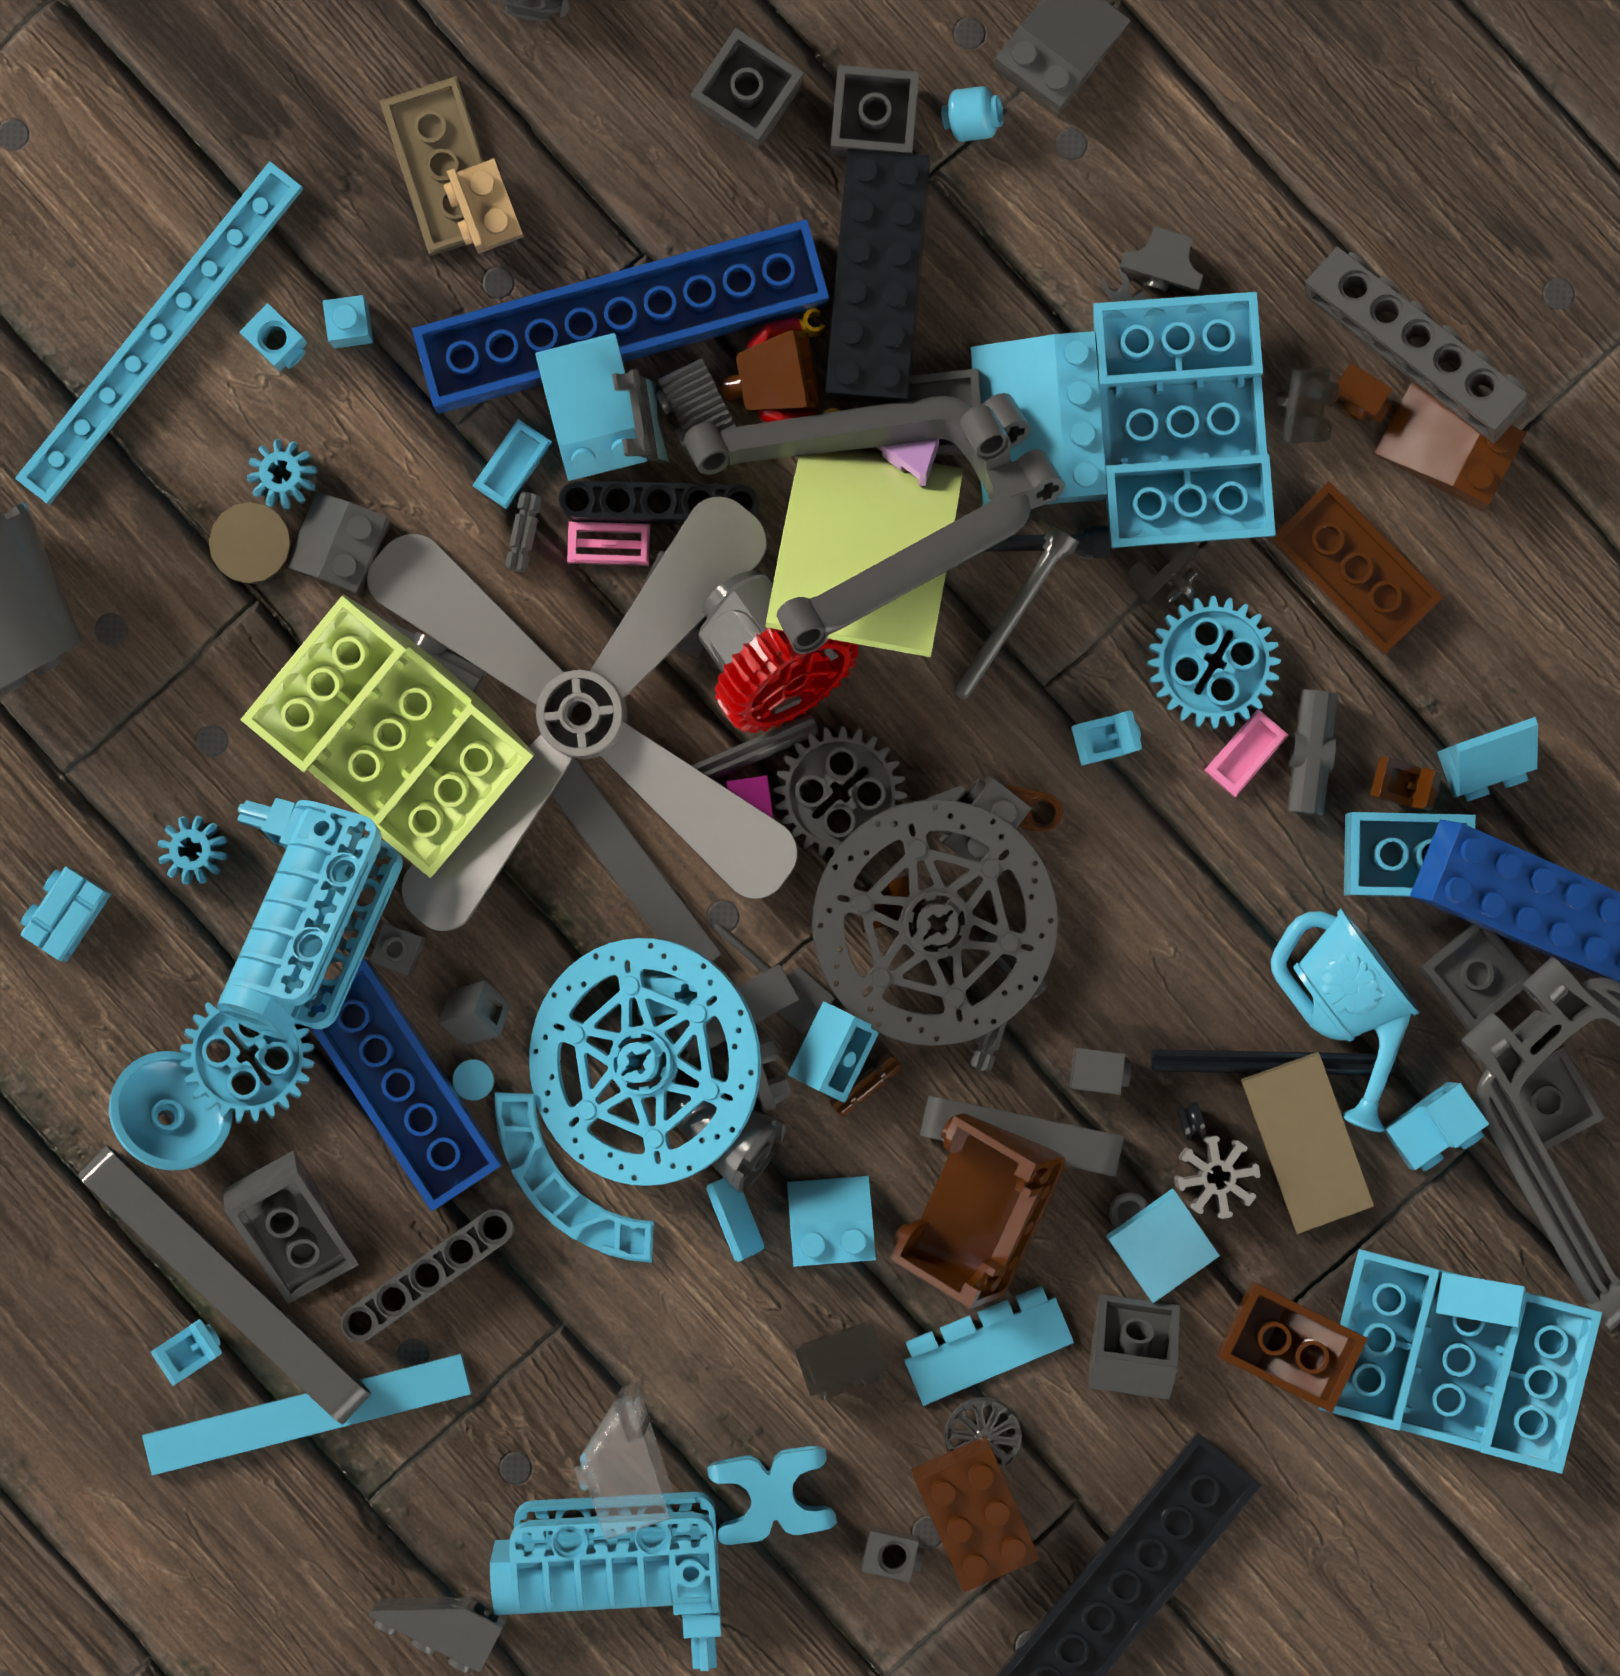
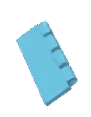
M1040 1285L1015 1296L1021 1310L1013 1314L1008 1299L978 1311L977 1313L983 1325L981 1328L975 1329L969 1315L940 1327L945 1343L938 1345L932 1331L906 1341L911 1357L904 1359L922 1405L932 1403L1073 1344V1338L1056 1297L1047 1299L1043 1287Z

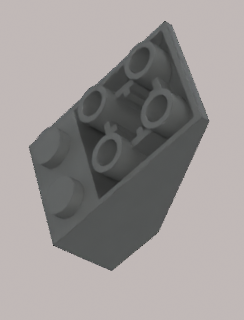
M473 1597L380 1598L368 1616L376 1620L374 1626L379 1630L392 1636H396L400 1632L412 1638L411 1645L418 1650L430 1655L437 1651L450 1658L448 1663L452 1667L470 1674L472 1669L479 1673L481 1672L509 1615H495L493 1607Z

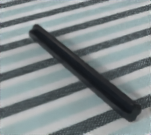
M1155 1049L1151 1053V1069L1155 1072L1260 1073L1316 1052ZM1318 1052L1327 1075L1371 1076L1378 1055L1377 1053ZM1395 1061L1393 1063L1389 1076L1394 1075Z

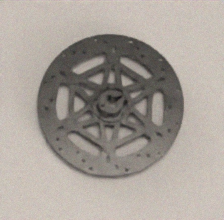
M940 799L919 800L895 806L875 815L852 832L838 847L822 874L816 891L812 918L813 941L821 971L828 985L846 1009L855 1017L872 1024L871 1029L887 1037L906 1043L928 1046L951 1045L978 1038L995 1030L1018 1013L1032 998L1049 968L1055 949L1058 927L1056 898L1049 874L1039 855L1026 838L1012 825L985 809L968 803ZM934 804L937 805V808H936V809H933V808H932V806H933ZM949 813L952 814V817H951V818H948V817H947V815H948ZM991 819L995 820L993 824L990 823ZM876 821H879L878 826H875ZM894 821L897 822V825H896V826H893V825H892V823H893ZM910 824L914 827V836L910 835L908 828ZM961 824H964L963 829H960ZM930 831L959 833L983 843L988 847L989 851L980 861L966 859L929 849L926 835ZM1000 834L1003 835L1002 839L998 838ZM901 840L905 855L869 891L865 892L855 889L853 886L854 882L868 861L890 843ZM865 850H868L867 855H864ZM1008 850V854L1002 860H999V855ZM850 855L853 857L851 861L848 860ZM940 860L967 867L968 871L949 885L944 886L934 861ZM1036 860L1037 864L1033 865L1032 862ZM918 861L924 862L933 886L924 889L918 888ZM834 864L837 865L836 869L832 868ZM907 868L909 896L882 895V890L903 869ZM1006 870H1011L1015 876L1023 896L1026 911V928L1022 933L1011 931L1008 927L997 883V878ZM977 876H980L982 881L969 900L965 902L957 894V890ZM1033 878H1036L1035 883H1032ZM987 890L991 893L998 921L996 925L972 914L973 909ZM1030 894L1033 895L1032 899H1029ZM844 895L848 896L849 900L845 902L838 900L837 897ZM936 896L947 897L946 899L941 900L940 902L934 901V899H936ZM921 900L926 901L919 905L915 912L912 911L918 902H920ZM874 905H901L902 910L899 919L894 920L875 911ZM830 907L831 912H827V908ZM960 912L962 917V923H958L957 918ZM847 913L861 915L874 964V967L864 976H860L856 971L847 950L844 934V917ZM932 914L938 918L941 917L939 921L943 927L939 931L934 928L929 929L931 924L928 918ZM1052 918V922L1048 923V919ZM874 921H878L899 932L884 955H881L873 927ZM909 922L913 923L911 934L909 932ZM818 923H822V927L818 928ZM976 925L996 935V941L969 940L971 927ZM1040 933H1043L1042 938H1039ZM958 934V936H957V938L955 939V941H954L953 943H951L950 945L947 946L946 944H947L948 942H950L951 940H953V938L955 937V935ZM906 944L914 952V955L894 969H890L889 964L902 945ZM930 944L939 945L935 946V950L924 949V947ZM1022 944L1031 945V946H1032V949H1031V950L1022 949V948H1021V945H1022ZM839 946L842 947L841 951H837ZM961 950H988L989 954L966 977H963ZM1002 954L1015 956L1016 963L1002 984L980 1002L970 1005L966 996V990ZM952 956L954 982L950 985L947 984L938 965L939 959ZM926 959L937 983L934 986L903 978V974ZM835 963H838L837 968H834ZM1037 976V980L1033 981V977ZM837 980L838 984L834 985L833 982ZM891 984L940 996L943 1000L944 1011L941 1014L911 1012L887 1002L882 998V993ZM868 986H872L871 991L867 995L863 996V991ZM1003 990H1006L1005 995H1002ZM957 1009L961 1011L962 1019L960 1021L957 1020ZM908 1016L911 1017V1020H910V1021H907V1020H906V1018H907ZM995 1019V1023L991 1024V1020ZM881 1022V1025L876 1026V1023Z

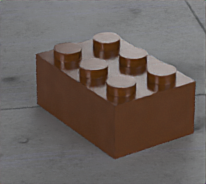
M986 1436L911 1469L916 1485L964 1593L1040 1559Z

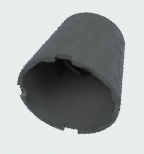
M25 502L11 508V511L5 515L3 513L0 514L1 697L28 683L25 675L34 670L36 675L39 676L63 663L64 660L61 654L83 642L30 510Z

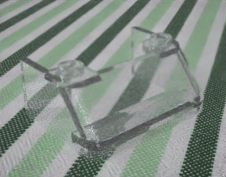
M634 1383L620 1388L587 1441L580 1455L581 1465L574 1467L581 1491L589 1490L605 1540L670 1519L662 1493L674 1492L638 1384Z

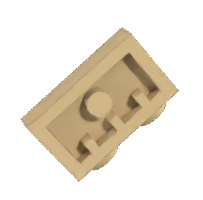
M494 158L456 172L454 168L447 171L450 182L443 186L451 207L459 205L465 220L458 222V226L466 246L474 243L477 253L480 254L524 237Z

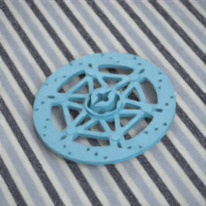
M635 938L608 943L596 948L579 958L559 976L544 998L535 1019L529 1048V1070L533 1094H536V1104L539 1112L555 1140L574 1160L588 1170L615 1182L651 1186L676 1182L693 1176L717 1161L732 1146L747 1124L755 1105L761 1076V1053L757 1029L751 1011L736 985L723 970L711 960L687 946L661 939ZM628 961L630 962V968H631L630 973H629V971H628V965H627V962H628ZM649 969L673 975L697 990L698 998L689 1005L647 988L644 985L643 972ZM616 975L619 980L620 991L584 1023L575 1020L572 1014L582 998L600 982ZM716 996V1002L710 1006V1000ZM633 998L637 1001L644 1021L642 1026H632ZM651 999L677 1010L678 1013L657 1026L648 1000ZM621 1004V1032L598 1028L597 1024ZM715 1016L722 1025L728 1046L729 1073L726 1082L715 1078L713 1074L706 1024ZM688 1020L690 1022L689 1027L674 1044L667 1032ZM557 1024L563 1025L565 1030L558 1029ZM649 1035L654 1038L653 1041L627 1044L630 1039L649 1037ZM695 1035L697 1036L701 1071L680 1057L681 1052ZM590 1036L612 1040L613 1046L610 1054L608 1055L590 1043ZM563 1042L573 1045L576 1052L583 1098L574 1107L568 1100L561 1075L560 1060ZM587 1054L592 1055L608 1066V1070L594 1088H592ZM678 1069L699 1081V1087L677 1084L675 1078ZM661 1079L657 1085L639 1088L634 1086V1083L658 1081ZM614 1080L621 1090L620 1093L600 1103L599 1097ZM667 1092L689 1095L691 1100L668 1120ZM724 1094L731 1095L733 1100L726 1099ZM631 1097L640 1122L639 1125L612 1114L611 1108ZM645 1098H656L655 1126L651 1123L644 1102ZM704 1101L714 1104L717 1110L707 1126L689 1142L672 1149L668 1133ZM578 1117L579 1122L573 1126L572 1122ZM599 1118L643 1137L644 1153L626 1152L605 1143L591 1132V1124ZM658 1151H659V1153H660V1159H661V1162H660V1163H659V1161H658V1156H657V1152H658Z

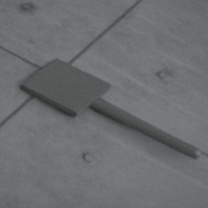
M721 924L714 925V930L763 973L771 969ZM798 966L788 978L800 1000L777 1013L801 1034H804L812 1025L823 1001L830 1004L835 997Z

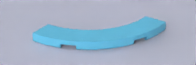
M495 1092V1116L498 1135L505 1157L516 1181L537 1210L555 1227L572 1239L590 1248L626 1260L652 1263L654 1221L622 1216L601 1207L580 1193L565 1178L550 1156L539 1126L536 1094Z

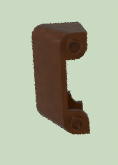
M962 1113L951 1117L942 1130L943 1147L950 1152L921 1219L915 1220L909 1225L903 1224L897 1231L893 1240L895 1249L890 1259L971 1309L998 1299L1010 1286L1063 1172L1066 1159L1046 1146Z

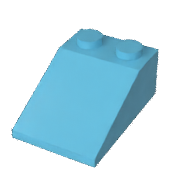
M615 333L535 353L568 481L647 462L646 458L640 456L624 455L622 439H635L637 437L629 391H614L612 374L625 373Z
M1536 717L1438 751L1437 753L1453 798L1464 795L1466 801L1469 802L1489 795L1488 786L1503 781L1506 789L1529 781L1526 773L1537 769L1538 723Z

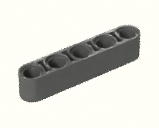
M930 1095L927 1097L920 1136L944 1141L941 1133L947 1121L954 1115L965 1113L1056 1151L1065 1157L1066 1167L1110 1176L1117 1175L1124 1136Z
M503 1208L487 1210L365 1296L343 1314L341 1329L344 1335L349 1340L355 1342L369 1340L491 1254L513 1236L516 1229L513 1215ZM490 1216H499L505 1220L507 1231L503 1237L494 1238L486 1232L485 1223ZM463 1239L472 1245L473 1255L469 1261L461 1262L454 1258L452 1245L456 1240ZM430 1263L438 1269L439 1280L435 1285H426L420 1281L418 1270L422 1264ZM396 1287L404 1292L406 1302L403 1308L393 1309L386 1304L385 1293L388 1288ZM356 1311H363L370 1316L372 1326L369 1332L360 1333L353 1328L351 1318Z

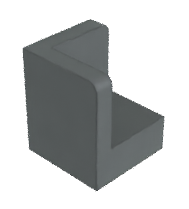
M486 980L452 989L449 992L438 1023L463 1045L500 1037L511 1003Z

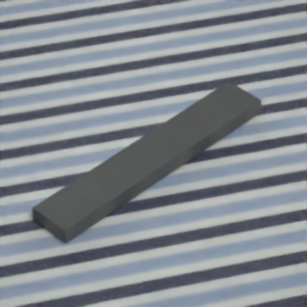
M574 758L552 791L551 796L656 936L661 940L687 946L711 961L715 960L721 955L720 951Z

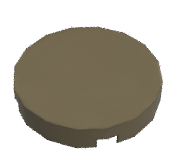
M253 502L236 504L222 512L213 524L209 538L211 557L218 569L232 580L249 585L266 582L279 573L286 565L292 547L290 531L281 516L268 506Z

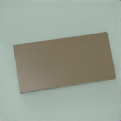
M457 76L380 100L429 256L466 245L458 226V222L465 220L459 205L451 207L443 186L450 182L447 171L454 168L456 172L484 162Z
M1318 1052L1241 1079L1296 1234L1374 1207Z

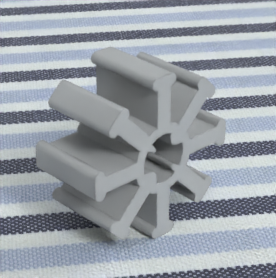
M1208 1135L1202 1137V1141L1206 1145L1208 1160L1204 1162L1193 1154L1192 1149L1184 1148L1179 1155V1159L1184 1162L1188 1161L1198 1168L1199 1171L1198 1175L1187 1177L1176 1175L1174 1177L1175 1186L1178 1190L1184 1191L1185 1187L1201 1185L1202 1188L1193 1201L1187 1203V1206L1195 1212L1203 1214L1204 1210L1202 1208L1212 1194H1214L1217 1208L1215 1216L1220 1219L1230 1218L1233 1216V1213L1229 1211L1226 1193L1232 1192L1241 1199L1242 1204L1250 1206L1256 1195L1250 1191L1246 1192L1235 1183L1238 1178L1249 1176L1259 1178L1261 1176L1259 1165L1250 1162L1249 1166L1233 1168V1164L1242 1151H1247V1146L1233 1139L1230 1142L1231 1147L1224 1157L1220 1159L1217 1144L1220 1138L1216 1135ZM1216 1165L1219 1170L1227 1172V1180H1221L1223 1185L1218 1188L1215 1183L1207 1181L1208 1172L1213 1174L1211 1168Z

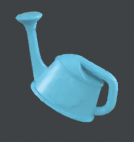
M1342 908L1337 912V917L1322 911L1304 913L1296 917L1287 927L1274 949L1271 958V972L1276 982L1309 1026L1322 1036L1333 1040H1348L1350 1042L1358 1035L1373 1029L1376 1031L1379 1038V1050L1364 1098H1361L1355 1108L1346 1110L1341 1115L1345 1121L1363 1129L1377 1133L1384 1132V1126L1378 1117L1379 1100L1408 1027L1411 1014L1415 1016L1420 1014V1011L1375 947ZM1319 927L1326 931L1301 962H1297L1293 966L1295 972L1313 997L1312 1002L1289 972L1287 961L1304 932L1310 928Z

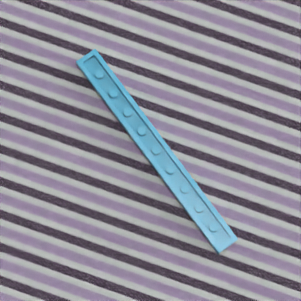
M268 162L15 477L16 480L48 505L54 501L302 192L303 188L300 184L272 162Z

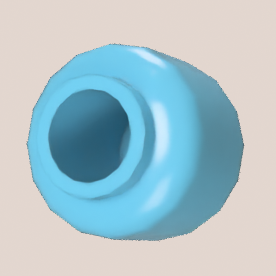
M986 86L952 91L948 105H943L941 109L944 129H951L955 139L960 142L992 138L997 131V127L1003 126L1001 98L999 95H994L990 88Z

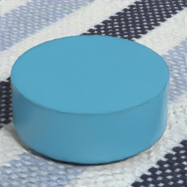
M472 1059L464 1061L454 1071V1089L464 1099L472 1101L482 1099L493 1089L494 1073L490 1066L481 1060Z

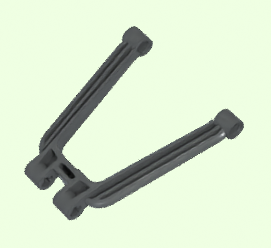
M1007 393L996 394L985 401L984 404L975 407L955 397L935 396L739 426L721 431L713 423L705 422L699 423L688 430L683 441L698 471L702 474L710 475L722 471L728 464L731 466L742 462L945 439L953 442L961 450L985 487L990 501L984 506L818 596L809 599L806 597H796L785 602L777 611V618L793 650L800 654L811 653L819 649L826 642L829 634L843 629L1013 536L1025 525L1031 509L1054 501L1062 494L1065 487L1064 481L1047 453L1043 450H1031L1023 454L1018 460L1011 461L1010 448L1019 445L1028 437L1030 425L1014 398Z
M1550 957L1521 984L1527 995L1544 1012L1535 1010L1512 1032L1491 1012L1460 1041L1466 1050L1485 1069L1478 1082L1476 1104L1489 1123L1486 1126L1579 1293L1586 1300L1585 1307L1602 1312L1600 1324L1611 1332L1620 1324V1280L1613 1273L1520 1101V1090L1524 1082L1540 1063L1572 1034L1589 1022L1603 1018L1620 1030V982L1610 978L1599 977L1579 983L1557 959Z

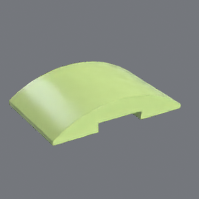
M853 449L799 456L765 627L783 630L777 618V611L788 600L796 597H806L809 599L818 596L954 522L963 468L933 463L927 485L921 487L918 484V478L907 470L904 472L900 471L884 459L881 453ZM946 572L843 629L829 634L827 639L931 657Z
M344 594L240 719L303 773L308 770L359 814L372 819L380 829L382 838L430 879L535 755L522 739L480 697L447 668L393 626Z

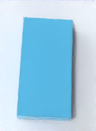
M518 419L472 485L473 488L507 510L553 444L552 441Z
M1442 1272L1436 1313L1520 1328L1526 1286Z

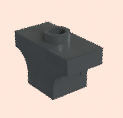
M1154 226L1148 244L1138 251L1124 252L1119 269L1126 273L1127 277L1144 281L1145 288L1166 294L1168 289L1189 296H1196L1203 278V274L1197 272L1189 260V251L1193 237Z

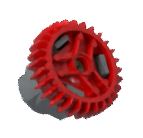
M746 571L737 574L723 582L711 593L703 607V613L707 620L703 623L699 632L700 642L722 672V674L718 675V683L715 686V698L719 706L736 728H739L742 732L750 731L751 733H757L759 730L767 732L772 726L780 728L783 722L788 721L792 723L796 716L800 714L805 715L806 711L813 706L818 707L817 703L824 697H830L829 692L833 688L840 687V680L849 676V669L855 666V658L859 654V644L827 639L819 649L811 653L800 654L795 652L783 630L765 627L773 580L768 575L761 574L758 571Z

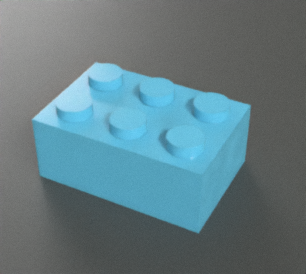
M1350 812L1345 814L1344 896L1410 897L1440 819L1463 823L1475 829L1476 815Z

